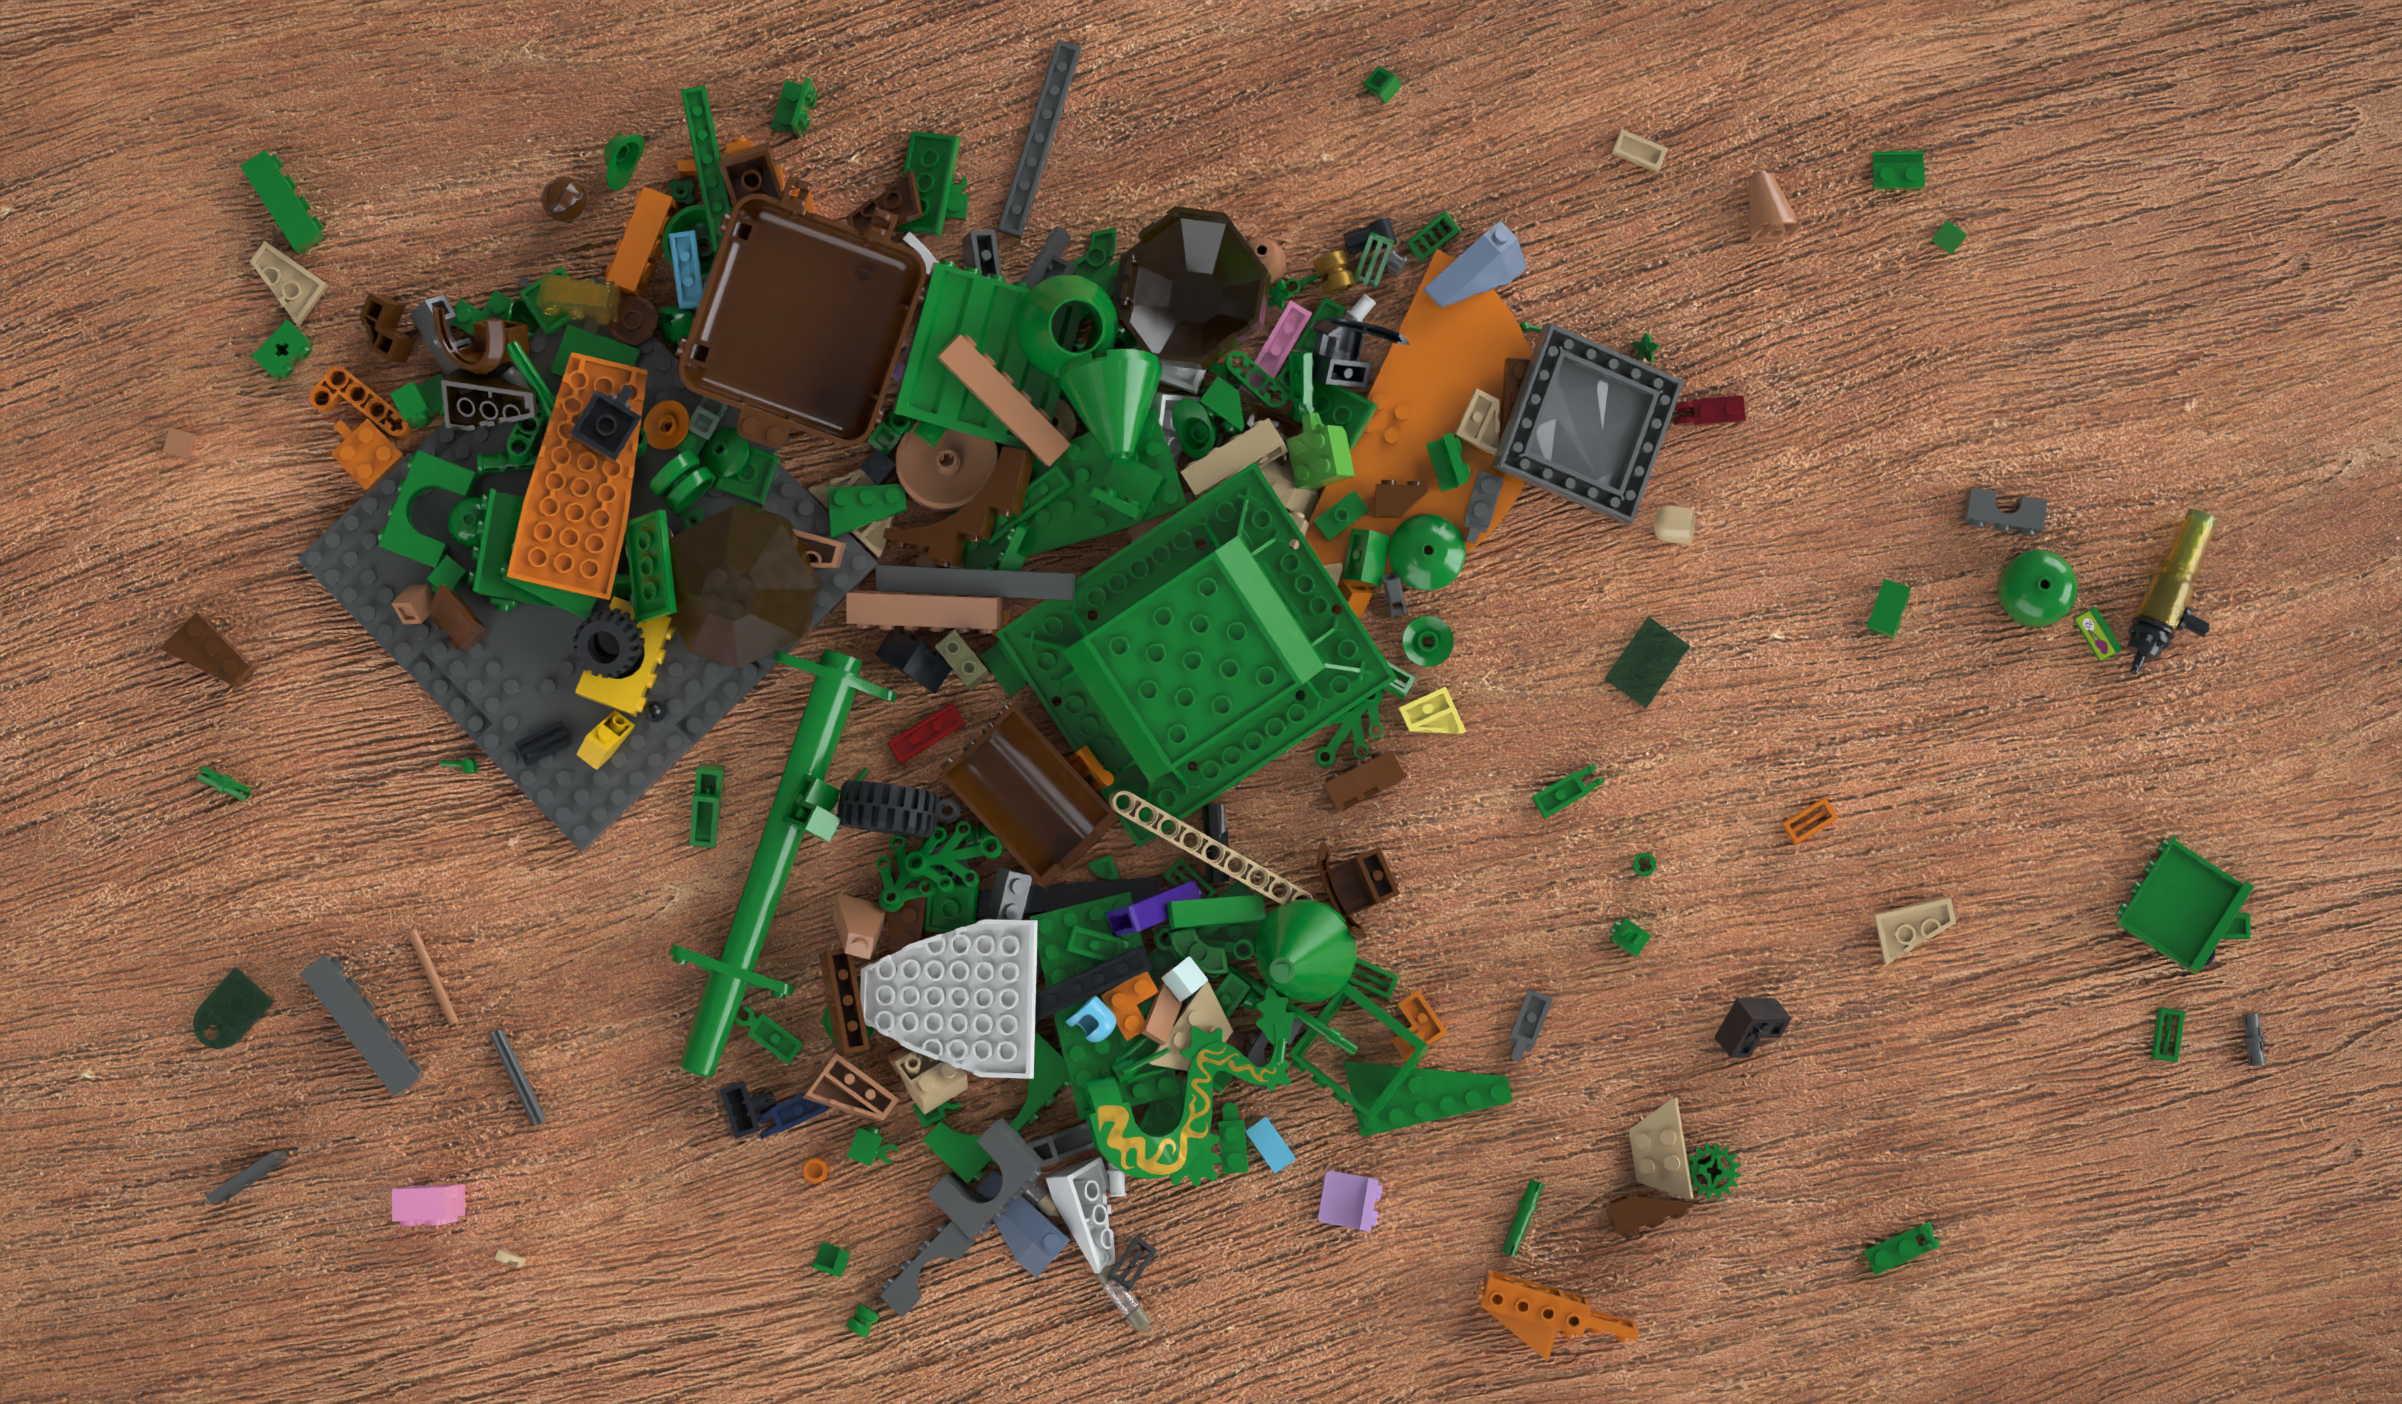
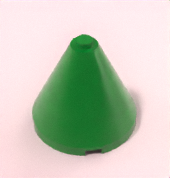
M1110 349L1107 350V357L1092 359V353H1088L1066 362L1058 372L1060 387L1107 459L1112 460L1116 464L1127 462L1128 458L1133 455L1162 377V364L1159 363L1158 357L1141 350Z
M1294 900L1273 910L1261 923L1254 942L1256 966L1265 983L1282 997H1287L1288 1000L1297 1003L1324 1001L1339 992L1351 978L1357 960L1356 941L1354 935H1351L1344 923L1346 920L1330 906L1314 900Z

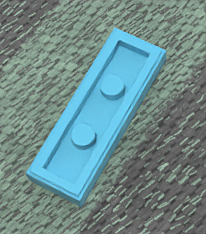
M692 230L671 233L669 238L679 309L697 308L703 290L696 232Z

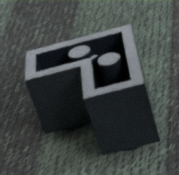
M891 629L875 653L876 656L890 666L904 673L934 694H936L952 670L949 665L944 663L945 659L940 653L935 650L930 653L928 651L930 648L928 644L918 638L916 639L904 630L900 634Z

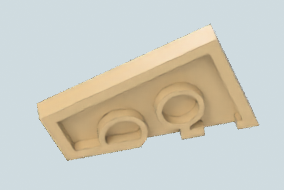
M266 241L263 242L250 260V263L298 327L329 286Z

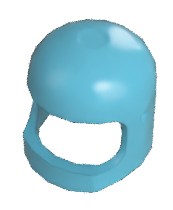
M1095 995L1065 1022L1070 1027L1078 1024L1085 1031V1038L1090 1042L1097 1043L1111 1034L1116 1025V1017Z

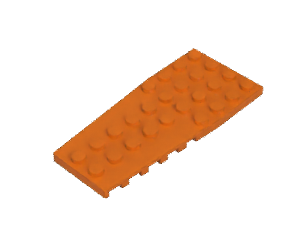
M574 352L570 354L524 498L507 578L610 600L627 526L641 420L614 464L568 436L596 390L610 397L612 393L618 396L623 386H628L633 389L632 394L627 400L632 405L630 410L641 416L648 374L647 370Z

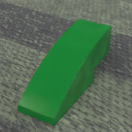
M700 763L696 768L690 831V845L716 847L725 776V766Z

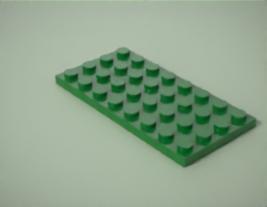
M1130 892L1029 917V920L1038 921L1037 952L1046 988L1104 962L1066 951L1072 925L1113 936L1105 912L1133 902ZM1140 931L1116 937L1128 942L1127 949L1130 950L1143 945ZM1109 988L1101 993L1096 994V996L1103 1002L1100 995H1102L1103 993L1107 992L1112 988ZM1156 994L1137 1004L1145 1021ZM1090 998L1053 1014L1079 1120L1085 1119L1084 1111L1090 1109L1084 1082L1113 1076L1121 1099L1127 1100L1130 1107L1180 1094L1175 1070L1168 1067H1163L1165 1069L1163 1073L1138 1079L1130 1084H1127V1082L1120 1084L1111 1065L1117 1063L1115 1058L1124 1054L1144 1034L1140 1033L1125 1041L1119 1028L1115 1025L1111 1034L1104 1040L1097 1043L1088 1041L1085 1038V1031L1078 1024L1070 1027L1065 1021L1076 1013ZM1149 1038L1126 1060L1131 1058L1133 1063H1136L1152 1055L1159 1044ZM1147 1063L1137 1068L1138 1073L1162 1068V1066L1149 1065Z

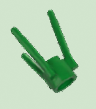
M1144 1035L1124 1054L1115 1058L1117 1063L1111 1065L1120 1084L1124 1082L1130 1084L1135 1080L1163 1073L1165 1071L1163 1067L1138 1073L1137 1068L1169 1053L1171 1049L1167 1047L1136 1063H1133L1131 1058L1126 1060L1149 1039V1037Z

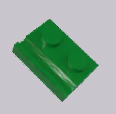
M1924 151L1872 152L1873 190L1925 188Z

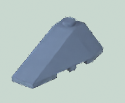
M1499 221L1430 282L1423 291L1441 309L1466 300L1470 296L1482 294L1498 286L1503 287L1510 284L1527 269L1517 237Z
M993 1170L976 1189L979 1196L987 1198L996 1197L1001 1190L1003 1178ZM1021 1195L1015 1202L1011 1199L1007 1204L1009 1209L999 1219L994 1217L993 1220L1017 1262L1037 1278L1071 1238Z

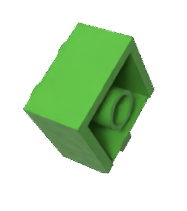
M1310 412L1302 415V434L1286 439L1296 489L1316 490L1354 477L1347 435L1343 427L1324 426L1321 423L1319 413Z

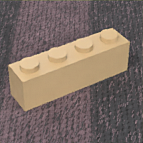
M1268 418L1264 421L1256 422L1245 433L1233 436L1222 447L1212 449L1201 460L1189 463L1181 471V474L1196 499H1199L1254 461L1259 468H1262L1288 452Z

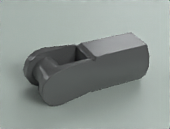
M1395 249L1386 261V272L1394 277H1398L1403 273L1408 258L1406 256L1402 258L1396 254L1397 251Z
M1393 572L1383 575L1382 581L1391 619H1395V616L1400 614L1408 615L1399 574ZM1401 602V604L1392 606L1393 603Z

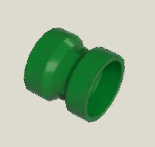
M970 824L973 834L966 839V848L980 845L983 838L993 836V833L984 824L982 826Z
M859 1302L855 1307V1314L847 1320L845 1326L858 1335L867 1338L871 1332L870 1327L878 1321L881 1315Z

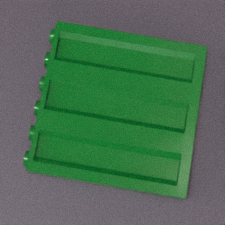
M941 259L940 263L934 262L931 267L926 286L927 291L920 307L892 413L1030 451L936 358L957 334H961L963 337L967 334L977 344L975 349L981 355L986 353L996 363L993 367L1000 374L1003 371L1008 374L1014 381L1012 386L1018 392L1021 389L1026 392L1032 399L1030 404L1036 410L1039 408L1044 410L1051 418L1048 422L1052 424L1061 391L1059 378L1041 372L1028 361L1021 351L1016 335L1017 313L1022 301L1031 291L1029 290L1030 285L1015 281L1014 285L1005 283V277L991 273L989 278L979 275L980 270L965 266V270L955 268L956 263ZM1072 301L1061 305L1054 313L1051 322V331L1055 341L1061 348L1072 352L1084 309L1083 306Z

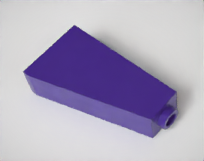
M1195 880L1188 881L1105 912L1113 936L1117 937L1141 931L1169 919L1167 903L1171 901L1201 899L1202 894Z

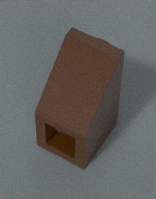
M1381 480V484H1376L1374 518L1400 519L1427 494L1428 486H1422L1421 481H1407V485H1396L1397 481Z

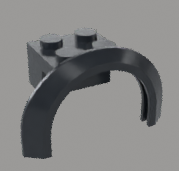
M1324 317L1311 326L1313 330L1317 331L1312 354L1314 362L1312 378L1325 384L1366 388L1371 363L1359 358L1364 334L1380 337L1396 344L1409 345V341L1399 332L1374 324L1344 318Z

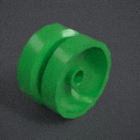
M691 449L686 450L671 460L657 473L649 485L658 497L667 496L664 504L674 515L696 502L716 479L707 467L698 468L701 460Z

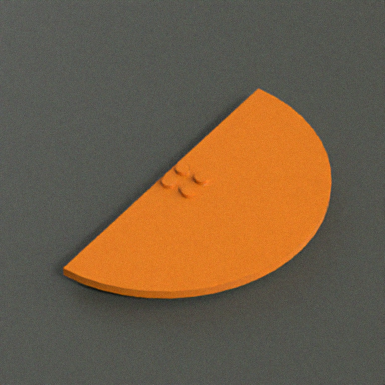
M1438 249L1398 331L1406 337L1409 345L1393 342L1367 397V400L1375 403L1378 408L1353 451L1350 450L1355 476L1325 486L1309 520L1310 526L1305 535L1306 540L1323 565L1342 563L1341 578L1343 577L1351 529L1372 530L1390 536L1391 540L1395 530L1407 519L1421 514L1438 515L1456 526L1463 537L1466 554H1468L1483 542L1500 524L1515 503L1525 484L1520 479L1491 468L1495 458L1494 455L1459 439L1463 449L1460 456L1463 463L1467 462L1471 477H1468L1469 481L1465 486L1446 492H1441L1426 448L1427 443L1439 440L1445 434L1453 432L1454 435L1474 389H1479L1499 399L1500 412L1498 420L1500 421L1501 430L1505 359L1518 358L1530 360L1532 354L1519 324L1509 308L1493 289L1482 294L1470 296L1466 300L1441 309L1423 291L1430 282L1456 260ZM1499 432V444H1500V441H1501L1502 436H1503V435H1500V432ZM1480 470L1504 479L1489 528H1487L1486 533L1480 531L1477 542L1474 544L1466 541L1469 528L1464 526V517ZM1381 480L1397 481L1396 485H1407V481H1421L1422 486H1428L1427 494L1400 519L1374 518L1376 484H1381ZM1355 490L1370 511L1328 542L1313 520ZM1430 546L1424 547V553L1431 555L1433 554V549ZM1388 553L1386 558L1384 575L1393 573V570L1389 562ZM1339 578L1337 585H1341V578ZM1348 581L1352 587L1384 586L1383 581L1381 586H1375L1365 582Z

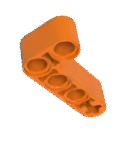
M335 366L330 368L309 395L312 406L323 413L332 412L345 398L394 438L404 440L412 434L413 427L404 421L402 415L342 367ZM340 374H344L345 381L341 385H335V378ZM358 390H364V398L360 401H355V393ZM323 394H328V402L325 405H319V397ZM383 405L385 408L384 413L379 417H375V408ZM392 418L403 426L401 431L389 423Z

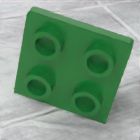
M806 77L803 85L785 80L771 125L772 130L798 138L802 137L803 131L807 132L811 120L808 117L810 107H815L818 93H815L816 90L811 78Z
M1128 458V461L1125 463H1112L1100 488L1094 486L1090 496L1141 521L1163 479V475L1132 458Z

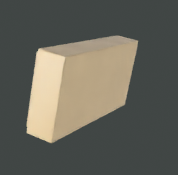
M1621 129L1611 154L1658 173L1668 148Z

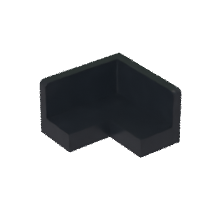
M1736 998L1716 1033L1715 1039L1730 1058H1750L1761 1038H1781L1792 1018L1776 998Z

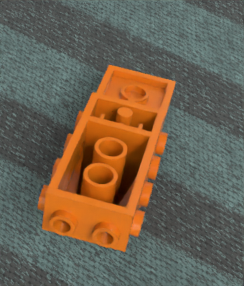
M1487 1269L1485 1279H1480L1478 1282L1476 1295L1481 1308L1488 1311L1544 1359L1549 1360L1557 1330H1561L1560 1334L1563 1336L1575 1338L1576 1335L1583 1337L1585 1327H1589L1588 1331L1597 1335H1604V1332L1613 1334L1614 1339L1629 1343L1630 1339L1637 1341L1639 1329L1635 1321L1591 1309L1588 1297Z

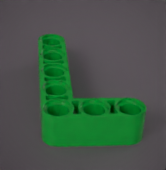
M536 398V405L540 404V402ZM544 408L537 409L536 417L516 422L507 441L508 457L512 464L523 466L531 460L550 420ZM526 426L535 427V429L532 431L524 430ZM642 428L639 430L638 440L641 443L637 447L636 458L644 456L648 448L647 435ZM519 447L525 449L522 453L513 452L514 449Z

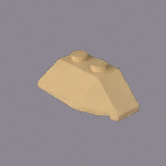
M1290 456L1284 467L1276 460H1273L1260 468L1289 513L1291 510L1300 512L1305 515L1304 519L1309 521L1319 496L1316 490L1296 489Z

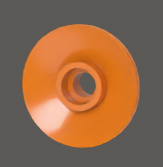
M667 400L655 405L647 414L643 425V430L647 435V442L659 450H667L677 446L688 433L690 416L687 409L677 401Z

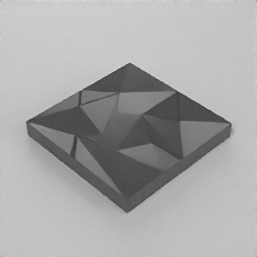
M1553 323L1543 324L1491 468L1621 523L1633 524L1684 381Z

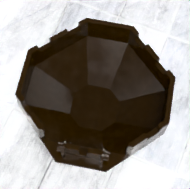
M1174 206L1166 212V216L1156 223L1152 222L1139 232V239L1141 241L1120 256L1113 305L1117 314L1143 350L1156 355L1159 363L1168 366L1205 370L1263 328L1271 275L1226 213Z
M738 502L669 538L677 610L676 613L669 615L689 653L739 669L802 638L809 631L823 582L809 562L811 560L802 542L798 541L789 518Z

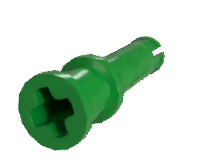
M500 451L499 454L483 455L482 452L477 453L479 476L491 472L506 474L509 470L534 469L539 453H533L531 460L526 465L516 466L510 462L507 452Z

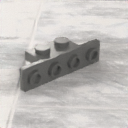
M1056 226L1049 235L1043 249L1036 256L1027 275L1023 277L1021 282L1029 284V290H1032L1034 286L1048 278L1059 275H1073L1077 267L1073 263L1060 258V255L1071 239V236L1062 227Z

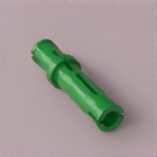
M1529 1179L1522 1200L1519 1199L1517 1203L1519 1207L1503 1247L1500 1250L1501 1252L1510 1254L1513 1257L1517 1256L1516 1254L1533 1212H1537L1538 1207L1536 1205L1545 1184Z

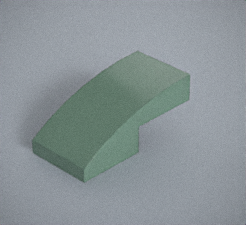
M704 396L690 419L689 431L709 441L729 405Z

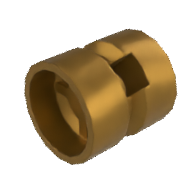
M1343 250L1328 253L1313 261L1317 275L1323 278L1320 284L1325 296L1339 294L1356 285L1352 272L1346 270L1348 261Z

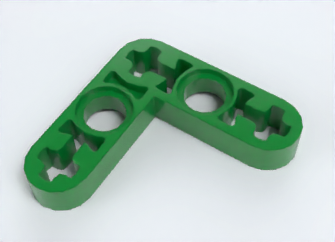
M1306 347L1301 350L1308 351L1313 354L1314 348ZM1234 351L1226 356L1224 366L1227 372L1266 407L1277 409L1290 398V385L1284 380L1285 373L1290 371V362L1273 379L1241 351ZM1231 357L1234 359L1240 357L1242 359L1240 365L1245 369L1249 365L1252 369L1246 372L1242 378L1240 374L1244 371L1239 367L1235 369L1231 367L1233 364ZM1258 373L1262 377L1261 386L1253 387L1250 385V374ZM1267 383L1271 384L1267 389L1271 393L1279 392L1278 399L1280 402L1275 401L1271 403L1269 401L1271 398L1270 394L1265 391L1261 395L1259 391L1265 388Z

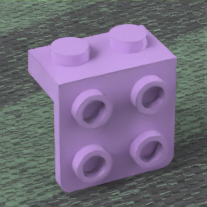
M1335 1171L1326 1172L1318 1214L1319 1221L1370 1232L1371 1226L1376 1227L1378 1211L1373 1210L1375 1200L1380 1201L1382 1185H1378L1379 1180Z

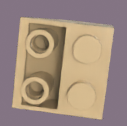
M913 1051L895 1062L910 1096L924 1115L968 1089L965 1071L941 1060H936Z

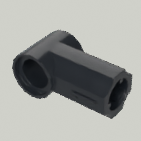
M1382 218L1371 222L1367 227L1343 233L1349 256L1364 251L1371 232L1395 241V245L1397 239L1390 218ZM1373 240L1370 249L1376 248L1378 241ZM1383 243L1381 249L1387 248V244Z

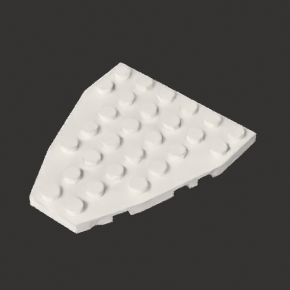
M984 919L975 924L903 947L902 950L892 955H887L881 958L880 961L862 968L860 999L865 1024L877 1029L879 1033L900 1042V1045L907 1049L949 1063L953 1067L972 1072L979 1077L1034 1078L1038 921Z

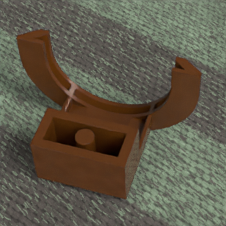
M432 307L435 331L443 350L457 366L469 373L485 374L501 367L502 363H512L513 361L505 347L513 341L519 343L526 355L530 354L527 324L493 317L473 323L475 344L456 349L448 334L444 308Z
M1323 842L1319 846L1317 866L1328 898L1334 910L1346 920L1344 923L1350 933L1360 939L1367 938L1362 924H1357L1351 915L1400 894L1380 847H1377L1329 868L1328 858L1331 856L1326 842Z

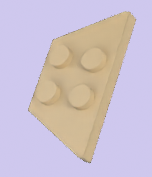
M857 470L846 476L832 479L827 483L812 486L808 491L829 510L827 488L870 486L876 484L861 470ZM894 516L865 525L861 529L852 532L879 559L887 542L883 538L885 528H891Z
M1208 982L1196 991L1173 1025L1167 1043L1163 1046L1159 1044L1153 1054L1167 1047L1171 1051L1149 1062V1065L1188 1071L1191 1060L1182 1057L1180 1051L1190 1046V1028L1192 1026H1196L1206 1033H1211L1218 1027L1223 1030V1042H1226L1233 1030Z
M1675 1098L1666 1102L1629 1129L1637 1182L1685 1199L1693 1198L1678 1099Z

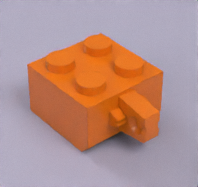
M368 418L359 427L355 425L352 429L342 420L333 426L342 438L339 440L341 444L330 454L366 491H369L405 456Z

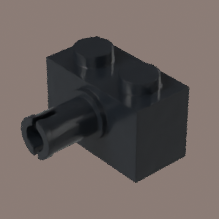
M744 1081L715 1090L730 1139H737L760 1131L755 1112L776 1106V1099L765 1102L766 1099L775 1097L772 1090L749 1097Z

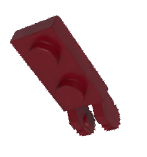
M1743 395L1677 402L1674 408L1677 411L1692 409L1693 417H1678L1674 419V425L1705 426L1746 421Z

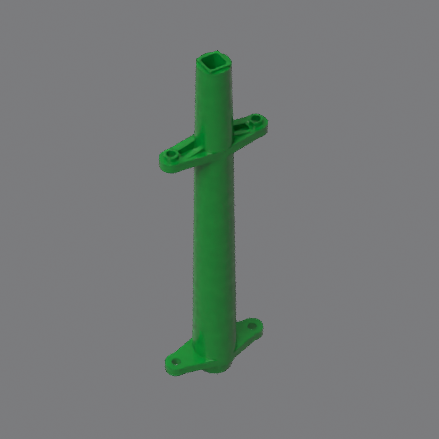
M823 649L819 662L801 659L780 651L775 652L773 661L816 676L720 960L674 944L671 945L669 954L673 956L672 961L686 966L689 961L709 973L679 1066L683 1067L684 1071L705 1078L709 1076L714 1077L748 986L771 989V995L785 999L786 995L792 996L795 988L791 984L754 972L805 832L782 821L795 792L805 774L825 781L858 691L891 703H895L898 693L877 686L859 677L858 674L863 663L862 661L830 649Z

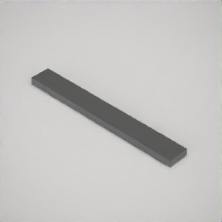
M1057 40L997 232L1020 239L1023 237L1082 51L1081 46Z
M876 565V591L1074 600L1075 573Z

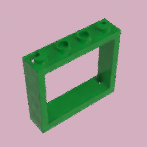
M1347 982L1316 1018L1318 1021L1328 1026L1350 998L1416 1049L1371 1108L1366 1107L1303 1057L1321 1035L1309 1027L1288 1055L1294 1060L1291 1064L1300 1072L1304 1073L1307 1070L1314 1075L1311 1080L1324 1089L1327 1085L1334 1092L1331 1096L1343 1105L1346 1101L1354 1107L1352 1112L1364 1121L1367 1117L1373 1121L1430 1047Z

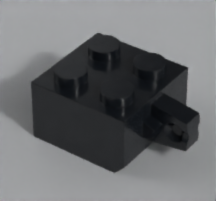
M624 385L618 396L612 393L610 397L596 390L568 437L614 464L642 418L630 410L632 405L627 402L633 389Z

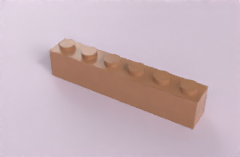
M957 334L936 358L1045 466H1050L1071 445L1066 440L1069 437L1068 434L1059 426L1054 428L1048 422L1051 419L1050 416L1041 408L1036 410L1030 404L1032 401L1031 397L1022 389L1018 392L1012 386L1014 383L1012 378L1004 371L1000 374L993 367L996 364L994 360L986 353L981 355L975 349L977 344L967 334L964 337L961 334Z
M852 590L846 593V624H855V628L861 629L870 628V624L879 625V629L887 630L895 629V625L904 626V630H920V626L929 627V631H945V627L954 628L956 632H970V628L979 629V633H995V629L1003 626V597Z

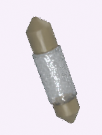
M1105 1266L1102 1272L1096 1273V1278L1102 1285L1103 1290L1135 1330L1147 1332L1149 1330L1150 1318L1131 1291L1126 1293L1122 1286L1118 1287L1115 1285V1281L1107 1279L1112 1268L1111 1266Z

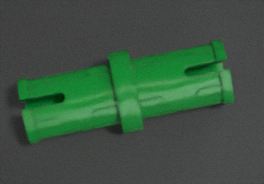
M206 766L202 767L200 772L208 775L209 778L198 774L197 777L198 782L216 788L218 793L229 794L242 802H245L248 796L239 791L249 795L252 788L250 786L234 781L230 775H221Z

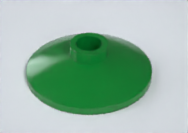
M730 427L719 429L712 434L703 448V464L716 477H731L737 474L746 464L749 456L748 440L737 432V429Z
M1422 616L1413 620L1406 627L1402 645L1406 656L1413 663L1422 667H1434L1443 663L1450 656L1453 650L1454 638L1450 627L1443 620L1434 616ZM1425 638H1430L1432 640V646L1425 647L1423 645V640Z

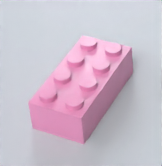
M465 1184L423 1185L392 1189V1221H400V1226H416L425 1223L427 1225H443L457 1222L458 1217L465 1216Z

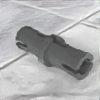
M2259 1013L2242 1015L2245 1029L2243 1041L2247 1046L2249 1066L2266 1065L2263 1049L2265 1037L2261 1033Z

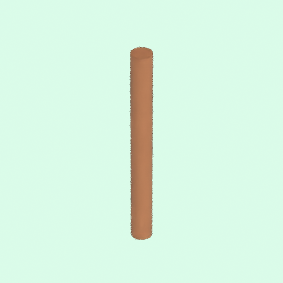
M417 928L407 932L449 1026L457 1024L459 1022L420 934Z

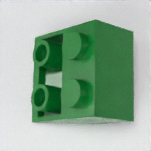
M1217 376L1200 399V404L1203 405L1208 416L1213 421H1217L1223 426L1222 431L1227 435L1233 437L1237 434H1243L1244 421L1239 391Z

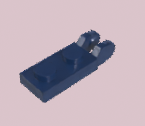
M805 1093L770 1108L769 1112L756 1117L758 1124L765 1122L766 1119L771 1117L774 1118L777 1126L771 1129L768 1128L762 1131L759 1135L761 1139H764L779 1131L781 1133L828 1111L826 1105L802 1098Z

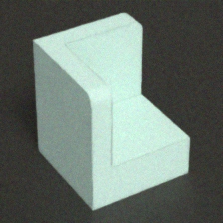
M1191 957L1184 959L1162 977L1164 983L1179 1002L1189 997L1208 981Z

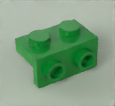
M1452 432L1443 435L1439 440L1427 443L1426 448L1441 492L1465 486L1469 481L1468 477H1471L1467 462H1462L1460 453L1463 452L1459 438H1454Z

